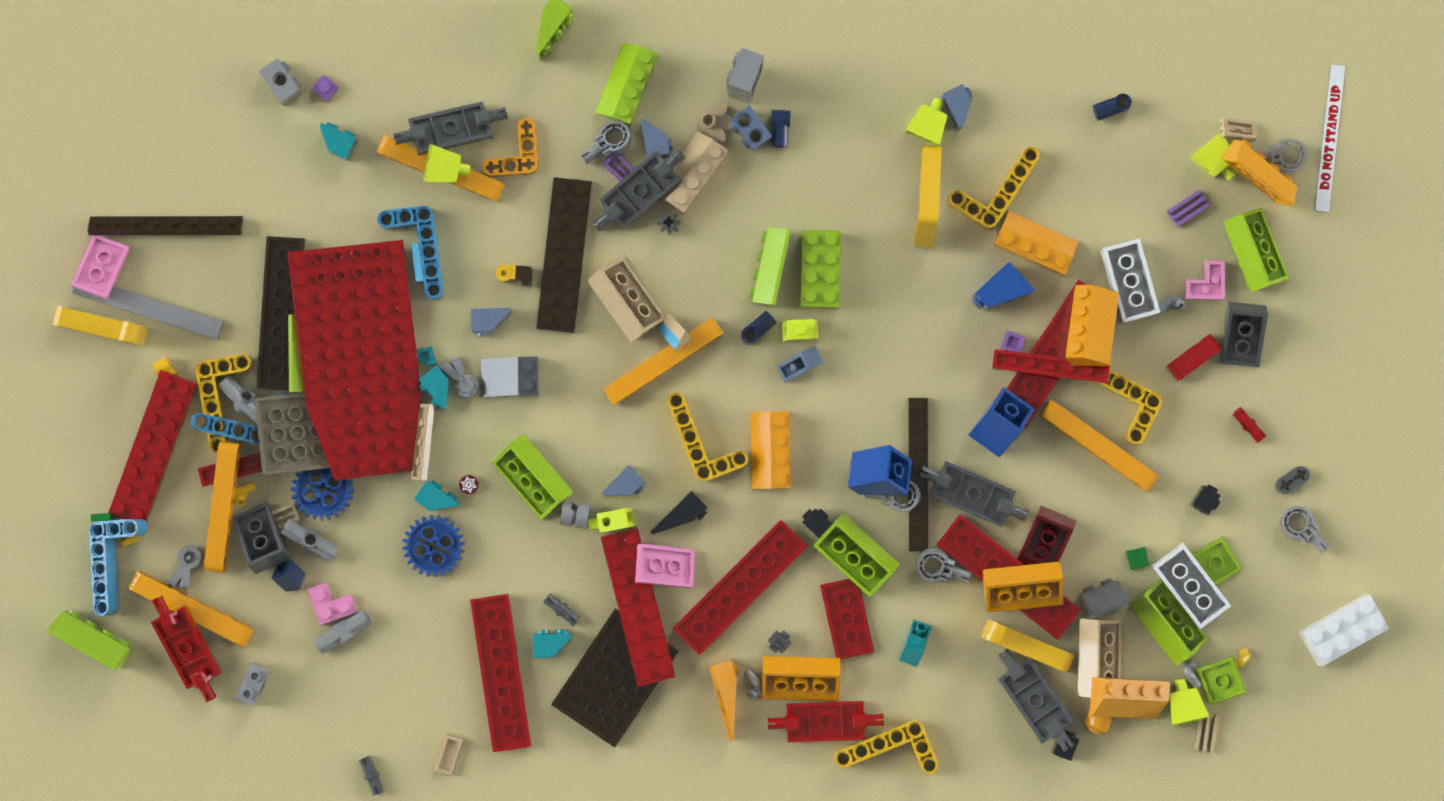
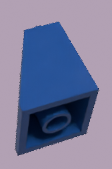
M1008 262L972 295L974 298L972 302L977 308L987 310L1029 296L1035 289Z
M1003 387L976 422L968 436L1000 458L1021 433L1035 409Z
M891 445L852 452L848 488L859 495H908L912 465L910 458Z

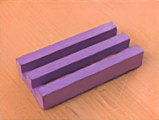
M612 154L602 165L615 178L621 181L623 178L608 164L611 162L625 177L628 173L613 160L614 157L619 159L631 172L634 168L620 154Z
M1200 190L1167 211L1177 227L1210 206ZM1198 196L1199 199L1176 215L1173 214V211ZM1202 202V207L1182 220H1177L1178 217Z

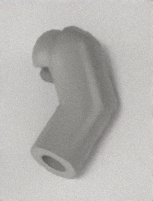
M1167 296L1158 304L1161 314L1168 308L1178 310L1185 308L1184 300L1175 296Z
M1188 660L1182 665L1185 677L1193 688L1198 689L1202 683L1192 671L1196 668V665L1192 660Z
M750 668L744 675L750 681L752 687L748 690V695L751 698H756L762 693L761 680Z

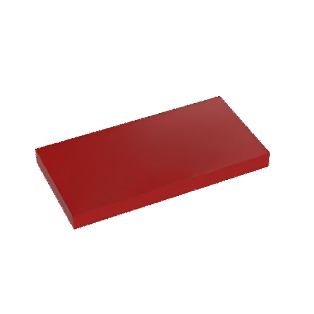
M850 579L820 585L836 658L841 660L874 652L861 589Z

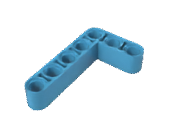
M416 206L385 210L379 213L377 221L384 229L390 230L417 226L425 293L432 300L442 298L444 286L434 212L428 206ZM425 210L429 211V218L422 220L420 214ZM409 213L411 215L410 221L402 222V215ZM390 215L392 217L391 223L384 225L382 222L383 218ZM427 229L432 230V236L429 239H424L423 232ZM429 248H433L435 251L434 256L431 258L425 256V251ZM431 267L437 269V273L433 277H429L427 274L428 269ZM433 286L439 287V293L436 296L430 295V289Z
M280 393V394H278L277 396H280V395H290V394ZM196 413L191 416L190 424L193 429L259 444V439L254 440L252 437V433L258 430L255 425L203 413ZM202 416L205 423L202 427H197L196 419ZM222 421L223 429L217 432L214 428L215 423ZM240 425L242 433L236 436L233 429L235 426Z
M143 519L93 522L89 528L93 608L98 616L114 615L119 610L115 538L145 535L148 525Z

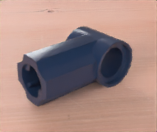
M1122 93L1114 98L1092 105L1097 120L1100 121L1128 111L1132 100L1129 95ZM1125 99L1128 105L1125 108H1121L1118 106L1117 101Z
M791 110L771 111V147L787 148Z
M767 311L763 312L749 326L742 330V342L745 345L755 344L777 322ZM747 331H751L755 334V338L747 340L744 334Z

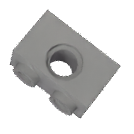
M277 58L261 69L259 73L278 101L285 105L302 93L299 89L301 84L296 77L292 78L288 72L291 70L286 62L283 61L281 63ZM280 77H286L284 85H278L277 81Z
M255 662L251 663L235 699L249 706H256L272 670Z

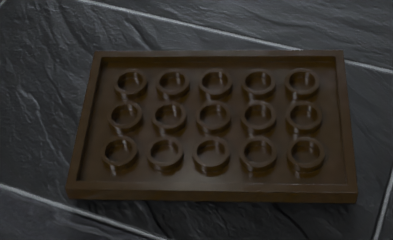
M614 609L551 704L614 748L658 684L657 682L641 687L637 686L618 609ZM667 643L671 660L673 661L679 650Z

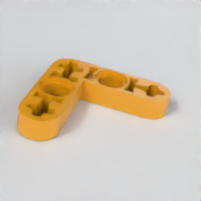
M523 118L518 123L520 156L486 160L483 164V171L487 176L524 175L537 171L536 127L531 119ZM525 122H528L530 126L532 125V128H529L528 131L529 136L533 134V138H522V135L526 136L525 130L521 129ZM525 141L533 143L534 146L531 151L523 149ZM518 160H521V164H527L528 160H531L532 163H535V166H532L531 170L524 166L521 167L522 171H519ZM499 162H502V173H500V169H494L493 173H490L488 169L486 170L490 163H493L494 166H500ZM507 162H515L516 168L514 171L509 172L505 169Z

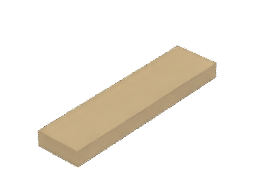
M420 404L411 480L427 481L435 406L432 404Z

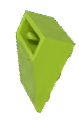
M549 0L542 10L536 51L540 61L543 58L547 59L553 50L551 49L555 42L558 43L564 35L562 33L566 27L569 28L575 20L573 18V9L562 0Z

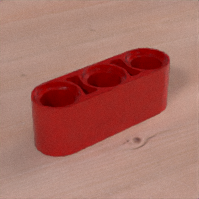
M1210 333L1166 367L1178 382L1222 350V348Z

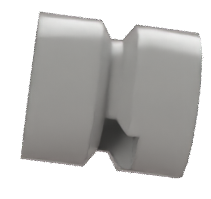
M564 500L560 525L571 527L575 524L577 528L587 529L591 504L580 503L576 505L575 502Z

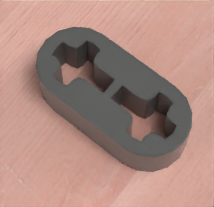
M1304 466L1295 467L1276 481L1275 488L1281 494H1288L1307 482L1310 472ZM1298 470L1300 472L1304 471L1305 474L1303 475V480L1301 478H1298L1296 480L1293 479L1295 476L1298 475ZM1281 481H1291V483L1287 485L1288 490L1280 488V486L1282 485Z

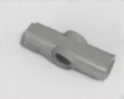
M230 376L225 377L219 383L218 388L234 402L233 407L237 412L246 413L257 423L254 401L255 393L248 388H242Z
M289 519L280 535L300 545L305 551H311L329 562L332 561L339 549L338 546L318 536L315 531H309ZM311 537L315 543L309 545L305 542V538Z
M362 610L349 619L339 622L330 628V631L314 640L315 645L321 654H324L335 646L350 640L356 633L370 626L372 622L367 613Z

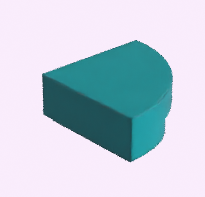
M432 346L417 350V359L426 365H437Z

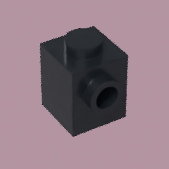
M1209 484L1207 486L1201 485L1189 505L1204 515H1209L1212 510L1215 511L1221 501L1218 499L1221 495L1217 493L1218 489Z
M815 508L813 511L809 509L802 516L804 519L802 523L818 538L832 525L827 520L829 516L821 508L819 510Z
M1065 730L1074 746L1064 752L1057 740H1055L1051 753L1071 761L1079 739L1075 737V733Z

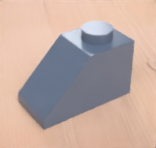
M963 84L943 93L941 96L957 130L962 129L971 104L970 98H972L970 89L968 87L965 88Z
M645 119L641 120L647 158L655 151H658L662 157H669V151H673L671 139L667 140L665 133Z
M471 309L472 332L476 333L477 336H488V333H493L511 314V309Z
M813 346L777 365V368L786 383L824 362L816 346Z
M628 465L602 494L604 496L633 495L634 493L638 495L645 488L643 485L645 481Z

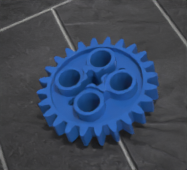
M330 468L302 471V474H295L298 480H292V483L296 485V487L291 488V491L296 493L292 495V499H298L294 504L295 506L301 505L300 513L306 510V517L313 514V520L320 516L321 521H323L324 516H327L330 521L332 514L338 518V511L345 513L343 506L350 507L347 500H353V496L349 494L354 492V488L349 487L353 485V481H347L348 479L338 480L340 484L337 487H331L330 482L334 478ZM314 475L321 476L319 482H313L311 478ZM309 484V485H311V486H313V487H315V488H311V487L308 488V487H306V485ZM324 486L326 488V491L320 493L319 489H322ZM330 492H338L339 495H334ZM308 493H314L316 495V497L313 500H307L305 498ZM327 498L334 499L332 505H325L324 501Z
M430 515L429 520L423 516L422 523L415 520L417 526H409L412 532H405L409 538L403 539L407 546L402 549L408 550L404 557H410L407 564H415L413 570H416L418 567L420 568L419 574L426 571V575L429 577L431 572H433L434 576L437 577L438 571H440L444 576L445 569L452 572L451 565L458 566L456 559H463L459 556V553L465 552V550L460 549V546L465 545V542H460L459 539L464 535L457 534L460 528H453L455 522L447 524V517L441 521V515H438L436 520H434L433 515ZM427 528L434 530V536L430 539L424 534ZM444 536L451 538L452 542L448 547L442 544ZM418 538H423L430 543L436 541V545L448 550L449 554H445L438 549L432 551L430 545L420 542ZM419 545H423L426 548L423 556H419L416 553V548ZM437 553L443 556L441 564H436L433 560L434 555Z

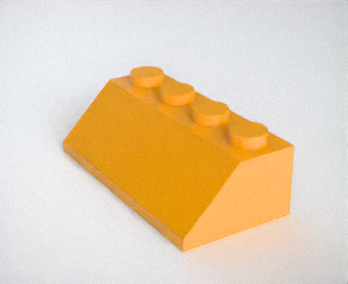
M1234 139L1221 159L1275 203L1292 207L1297 192V186L1292 183L1294 180L1287 174L1282 175L1279 172L1280 168L1272 162L1269 164L1265 161L1266 157L1259 151L1254 152L1251 149L1252 145L1245 140L1239 141Z
M1008 211L993 246L1063 277L1073 259L1078 241Z
M1075 285L1065 357L1073 366H1110L1119 299L1118 292L1095 285Z
M789 411L750 413L752 489H790Z
M1060 562L983 570L986 613L1063 605V574Z
M763 656L762 699L839 701L840 658Z
M1092 677L1090 716L1157 719L1169 702L1170 682Z

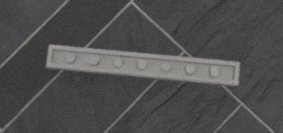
M113 287L108 300L73 288L72 291L73 294L219 340L224 324L223 321L117 287Z

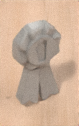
M461 358L451 359L455 369L445 361L444 365L440 366V369L456 381L455 389L459 396L468 399L475 396L479 390V383L474 376L466 375Z
M188 545L180 549L178 554L180 566L167 581V584H171L175 588L181 579L179 587L190 588L191 569L200 565L202 554L197 547Z

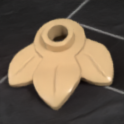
M716 104L710 111L702 113L699 117L700 127L706 130L709 137L717 142H725V132L732 129L730 127L732 122L729 120L732 117L726 114V104ZM707 118L712 120V123L709 125L704 122Z

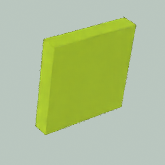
M1223 536L1192 554L1215 585L1242 570Z
M1234 656L1196 669L1210 705L1248 692Z

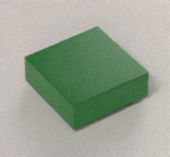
M111 513L90 515L91 522L114 520V515Z
M1146 547L1126 551L1130 570L1149 566Z

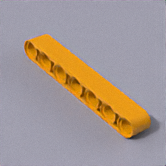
M383 135L376 151L377 154L424 173L428 154L418 156L416 147L406 143L396 145L394 138ZM470 170L468 176L458 174L456 182H448L495 202H498L505 186L504 183L473 170Z
M713 317L689 332L688 335L691 341L682 348L675 351L669 345L605 387L603 391L614 406L724 333Z
M1051 400L1040 415L1045 421L1144 491L1149 492L1158 480L1159 476L1056 402Z
M220 441L218 446L204 571L224 573L226 569L240 458V443Z
M136 571L128 586L130 590L151 601L162 595L168 608L172 611L186 605L195 623L240 646L246 647L254 632L252 627L141 571Z

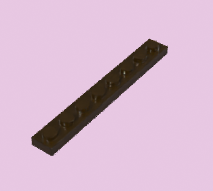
M90 216L87 231L88 235H242L244 220L243 216Z
M908 398V458L912 460L910 480L917 484L921 494L918 505L909 511V551H924L928 549V480L918 476L920 472L928 475V473L921 471L923 465L928 468V398ZM909 484V488L912 487L915 492L914 487L911 484ZM909 489V502H910V500L912 499V492H911V490Z

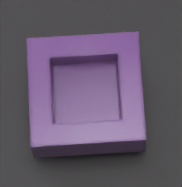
M322 75L312 90L328 102L339 86L325 75Z
M1007 330L1001 349L1020 352L1025 336Z

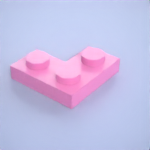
M1204 261V280H1185V299L1224 300L1225 261Z
M327 582L307 589L320 625L357 612L351 594L332 600Z

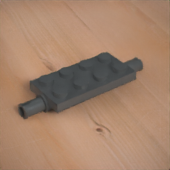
M482 101L409 118L410 130L393 133L396 145L412 141L415 143L418 156L428 154L430 144L443 149H450L492 139L493 135L490 125L492 122L508 119L507 112H505L506 108L488 111L484 108Z
M677 149L667 159H664L658 151L651 154L599 199L605 210L598 219L592 222L593 226L595 227L600 224L596 229L601 232L611 222H617L622 229L630 225L681 181L673 168L686 159L684 154L679 156L682 151Z
M947 461L944 462L939 472L924 465L921 468V471L928 473V475L920 472L918 477L933 482L935 485L930 497L1000 527L1006 516H1012L1022 522H1025L1027 517L1020 515V513L1028 516L1029 511L1014 505L1013 498L1016 491Z
M1009 649L1004 650L1005 655L1001 652L998 656L1008 670L998 681L1039 741L1043 744L1050 738H1055L1064 752L1072 748L1074 744L1065 733V728L1073 724L1074 721L1031 658L1022 663H1017Z

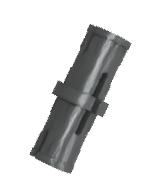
M552 593L543 601L544 604L556 612L558 617L564 618L571 626H574L580 616L567 607L566 603L563 604Z
M371 756L360 759L359 762L365 773L364 778L368 781L373 796L384 792L385 790L378 777L379 772L375 770Z

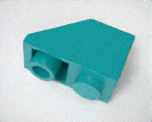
M327 122V124L320 123L319 126L328 151L349 161L358 142L354 138L355 134L348 130L341 132L337 130L338 126Z
M436 365L419 379L421 382L419 387L425 394L430 393L433 397L431 402L437 409L441 407L442 410H446L448 407L450 380L440 367Z
M435 480L432 482L426 481L414 498L415 501L429 511L458 507L460 504L456 501L458 499L457 496L450 491L448 493L442 491L443 486Z
M913 620L899 661L914 667L918 666L924 654L932 626Z
M568 629L556 630L557 633L549 634V630H537V634H533V658L554 657L573 637V633H568Z

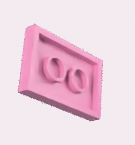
M93 235L71 286L108 300L130 251V247L99 235Z
M638 544L635 583L693 588L695 550Z

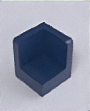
M292 560L285 561L276 566L271 579L286 592L298 590L304 580L305 572Z

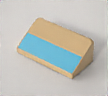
M668 313L658 332L677 351L690 342L691 338L674 317Z

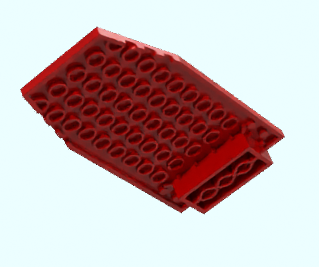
M403 240L287 252L306 408L334 480L412 471L422 392L419 387L421 383L419 381L420 375Z

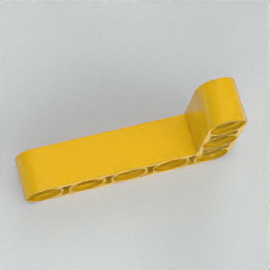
M922 145L919 206L914 247H934L939 217L942 146Z
M1027 147L1022 152L987 207L960 190L950 193L947 199L948 205L983 229H993L1039 160V151L1035 147ZM1026 152H1032L1035 155V159L1033 161L1027 160L1025 157ZM1022 168L1025 175L1018 177L1015 174V169ZM1006 184L1014 186L1013 193L1005 191ZM959 195L962 199V202L960 204H954L952 202V196ZM995 200H1002L1004 208H996L994 205ZM968 206H976L978 209L977 214H970ZM991 216L994 219V223L987 225L984 222V217Z
M57 306L53 325L140 346H144L148 331L147 327L135 323L110 319Z
M238 354L206 360L197 364L196 376L203 414L225 418L221 393L218 388V377L250 371L254 366V361L250 356ZM243 358L248 360V365L245 368H241L239 365L240 360ZM228 362L229 369L223 372L221 364ZM205 365L210 367L208 375L202 374V368ZM208 384H212L214 387L211 394H207L205 391ZM211 403L217 405V410L214 413L209 411ZM218 421L221 425L219 431H221L224 425L222 421ZM207 433L209 447L213 453L217 454L218 452L215 447L217 441L229 442V437Z
M1109 370L1108 384L1092 383L1139 406L1125 434V439L1131 445L1140 444L1144 441L1162 405V398L1159 394ZM1116 379L1122 382L1120 390L1115 389L1113 386V382ZM1132 388L1139 390L1140 395L1136 399L1131 396ZM1151 396L1157 400L1155 407H1151L1148 404V399ZM1141 414L1147 415L1148 422L1146 424H1142L1139 421ZM1132 431H1137L1140 435L1139 440L1136 442L1131 439Z
M678 392L670 394L668 405L698 480L703 482L709 481L746 466L748 455L741 450L708 461L684 396ZM674 396L681 397L682 403L680 406L676 407L671 404V399ZM679 415H688L689 421L686 424H680L678 422ZM687 432L695 433L696 438L693 442L685 440ZM698 449L702 452L703 456L700 460L692 458L691 454L694 450ZM737 454L745 456V462L741 465L736 464L734 461V457ZM719 461L727 463L725 471L717 470L716 464ZM703 467L709 470L707 478H701L698 475L699 470Z
M988 619L981 634V638L1066 673L1069 672L1075 657L1071 653Z
M910 720L839 749L834 755L836 764L839 767L845 768L910 742L924 773L934 774L939 767L924 727L917 720ZM911 725H919L920 730L917 734L910 733ZM895 731L902 733L900 741L892 740L891 736ZM876 739L884 740L882 748L877 749L874 747ZM925 742L927 744L926 751H917L918 743ZM864 746L866 748L865 755L858 756L856 754L857 747ZM841 753L848 755L849 758L846 763L838 761V756ZM927 760L934 761L933 769L926 770L924 763Z

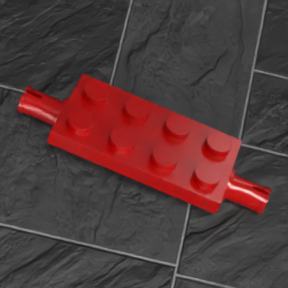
M162 595L159 598L153 599L151 602L157 610L159 617L153 619L151 624L186 689L196 686L201 691L205 702L215 699L217 695L214 693L209 682L211 678L219 675L221 670L186 605L172 611L168 608Z
M864 701L786 703L787 715L784 718H768V723H776L768 724V730L785 729L788 742L865 740V728L867 726H884V720L876 721L877 719H884V714L866 715L864 713Z

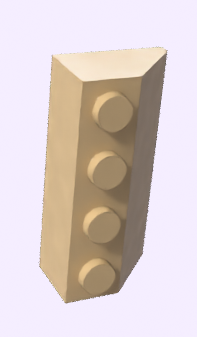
M699 131L696 132L680 154V156L684 154L686 159L673 168L681 181L661 197L662 200L683 215L728 155L726 148Z
M623 257L598 270L587 280L630 343L639 339L664 321V314Z
M1080 619L1077 685L1079 697H1091L1092 677L1120 678L1122 620Z

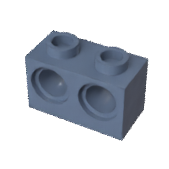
M750 105L729 119L732 122L730 127L736 134L740 133L743 137L741 142L747 149L755 150L772 137ZM741 116H746L749 120L746 127H742L739 124ZM753 131L758 132L760 135L758 142H753L750 139V134Z

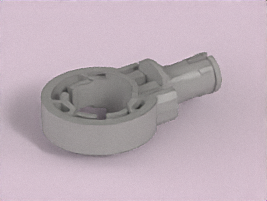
M608 122L600 129L599 135L593 139L594 145L580 155L588 164L599 155H604L606 158L610 154H621L629 148L632 142L631 132L623 122ZM615 128L623 133L622 138L625 142L621 140L618 144L609 143L608 136L611 132H614Z
M1284 139L1276 145H1269V149L1279 150L1260 152L1266 157L1265 161L1269 163L1280 162L1275 163V165L1281 170L1288 172L1300 169L1307 158L1304 145L1295 139ZM1288 142H1294L1301 148L1294 147L1298 152V158L1295 162L1298 163L1300 161V163L1293 168L1288 166H1294V163L1286 164L1282 160L1283 150L1288 146H1294L1293 144H1288Z
M910 480L909 484L914 487L915 492L912 487L909 488L912 492V499L908 504L910 505L913 501L915 502L909 508L902 509L901 506H907V504H900L894 495H865V498L893 500V502L883 501V505L891 506L897 511L907 512L918 505L921 494L917 484Z
M1293 506L1284 512L1281 517V528L1285 535L1292 539H1298L1303 544L1307 540L1321 554L1330 546L1317 534L1316 531L1319 527L1315 524L1314 517L1307 508ZM1293 510L1304 511L1306 514L1302 512L1301 516H1304L1306 519L1305 529L1294 531L1288 526L1287 528L1291 532L1289 533L1284 525L1285 518H1287L1286 524H1289V518L1294 514H1299V511L1293 512Z
M928 548L921 552L917 559V571L926 581L937 582L943 580L948 582L949 578H954L968 584V579L971 577V571L955 567V560L948 558L947 554L941 549ZM930 554H933V558L940 560L942 567L936 572L926 570V573H924L923 571L926 569L924 563L927 559H930Z

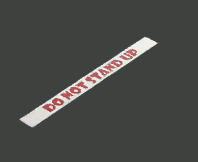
M1331 65L1315 205L1316 211L1329 212L1345 66Z

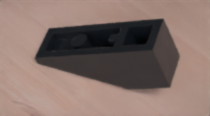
M691 491L650 532L656 534L693 522L696 519L700 521L707 514L705 510L708 507Z

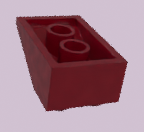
M1040 506L1017 559L1024 565L1059 562L1072 535L1076 520Z

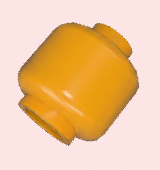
M1089 709L1084 724L1087 726V730L1101 735V733L1108 731L1113 718L1090 716Z

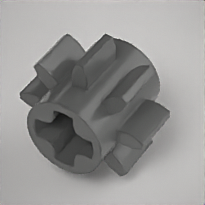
M669 211L666 216L660 214L662 222H657V225L663 226L661 233L665 230L668 231L669 235H671L672 230L678 232L676 225L681 224V221H676L677 213L674 216L670 215ZM667 219H671V222H674L670 228H667V225L664 224V222H667Z
M776 630L768 639V642L771 643L769 648L775 653L778 650L783 653L791 644L788 640L790 635L784 630L781 633Z

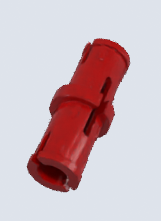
M1242 407L1237 408L1232 413V416L1241 424L1242 429L1247 431L1256 443H1259L1266 437V434L1256 424V420L1254 418L1251 419Z

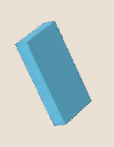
M414 243L411 245L415 278L418 283H424L419 243Z

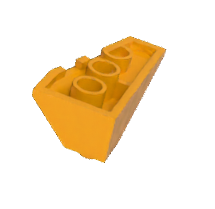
M732 659L711 664L709 669L715 691L718 695L729 740L731 741L734 740L736 674L739 673L737 663H732Z

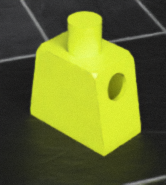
M934 98L930 107L923 104L908 125L905 133L934 146H939L947 119V114L941 112L945 102Z
M1220 132L1190 158L1211 177L1214 178L1221 172L1227 180H1230L1237 173L1229 164L1221 159L1230 145L1225 138H1221L1222 132Z
M430 144L423 180L425 182H456L458 174L469 175L470 165L460 163L461 155Z
M815 319L788 320L781 323L782 342L819 340L818 321Z
M633 507L598 513L597 518L588 520L590 530L599 529L600 533L636 526Z
M1185 679L1174 681L1177 692L1170 693L1169 696L1171 726L1174 727L1208 719V712L1197 688L1188 689Z

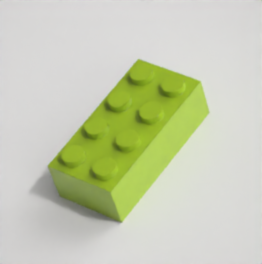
M802 230L800 308L839 309L840 230Z

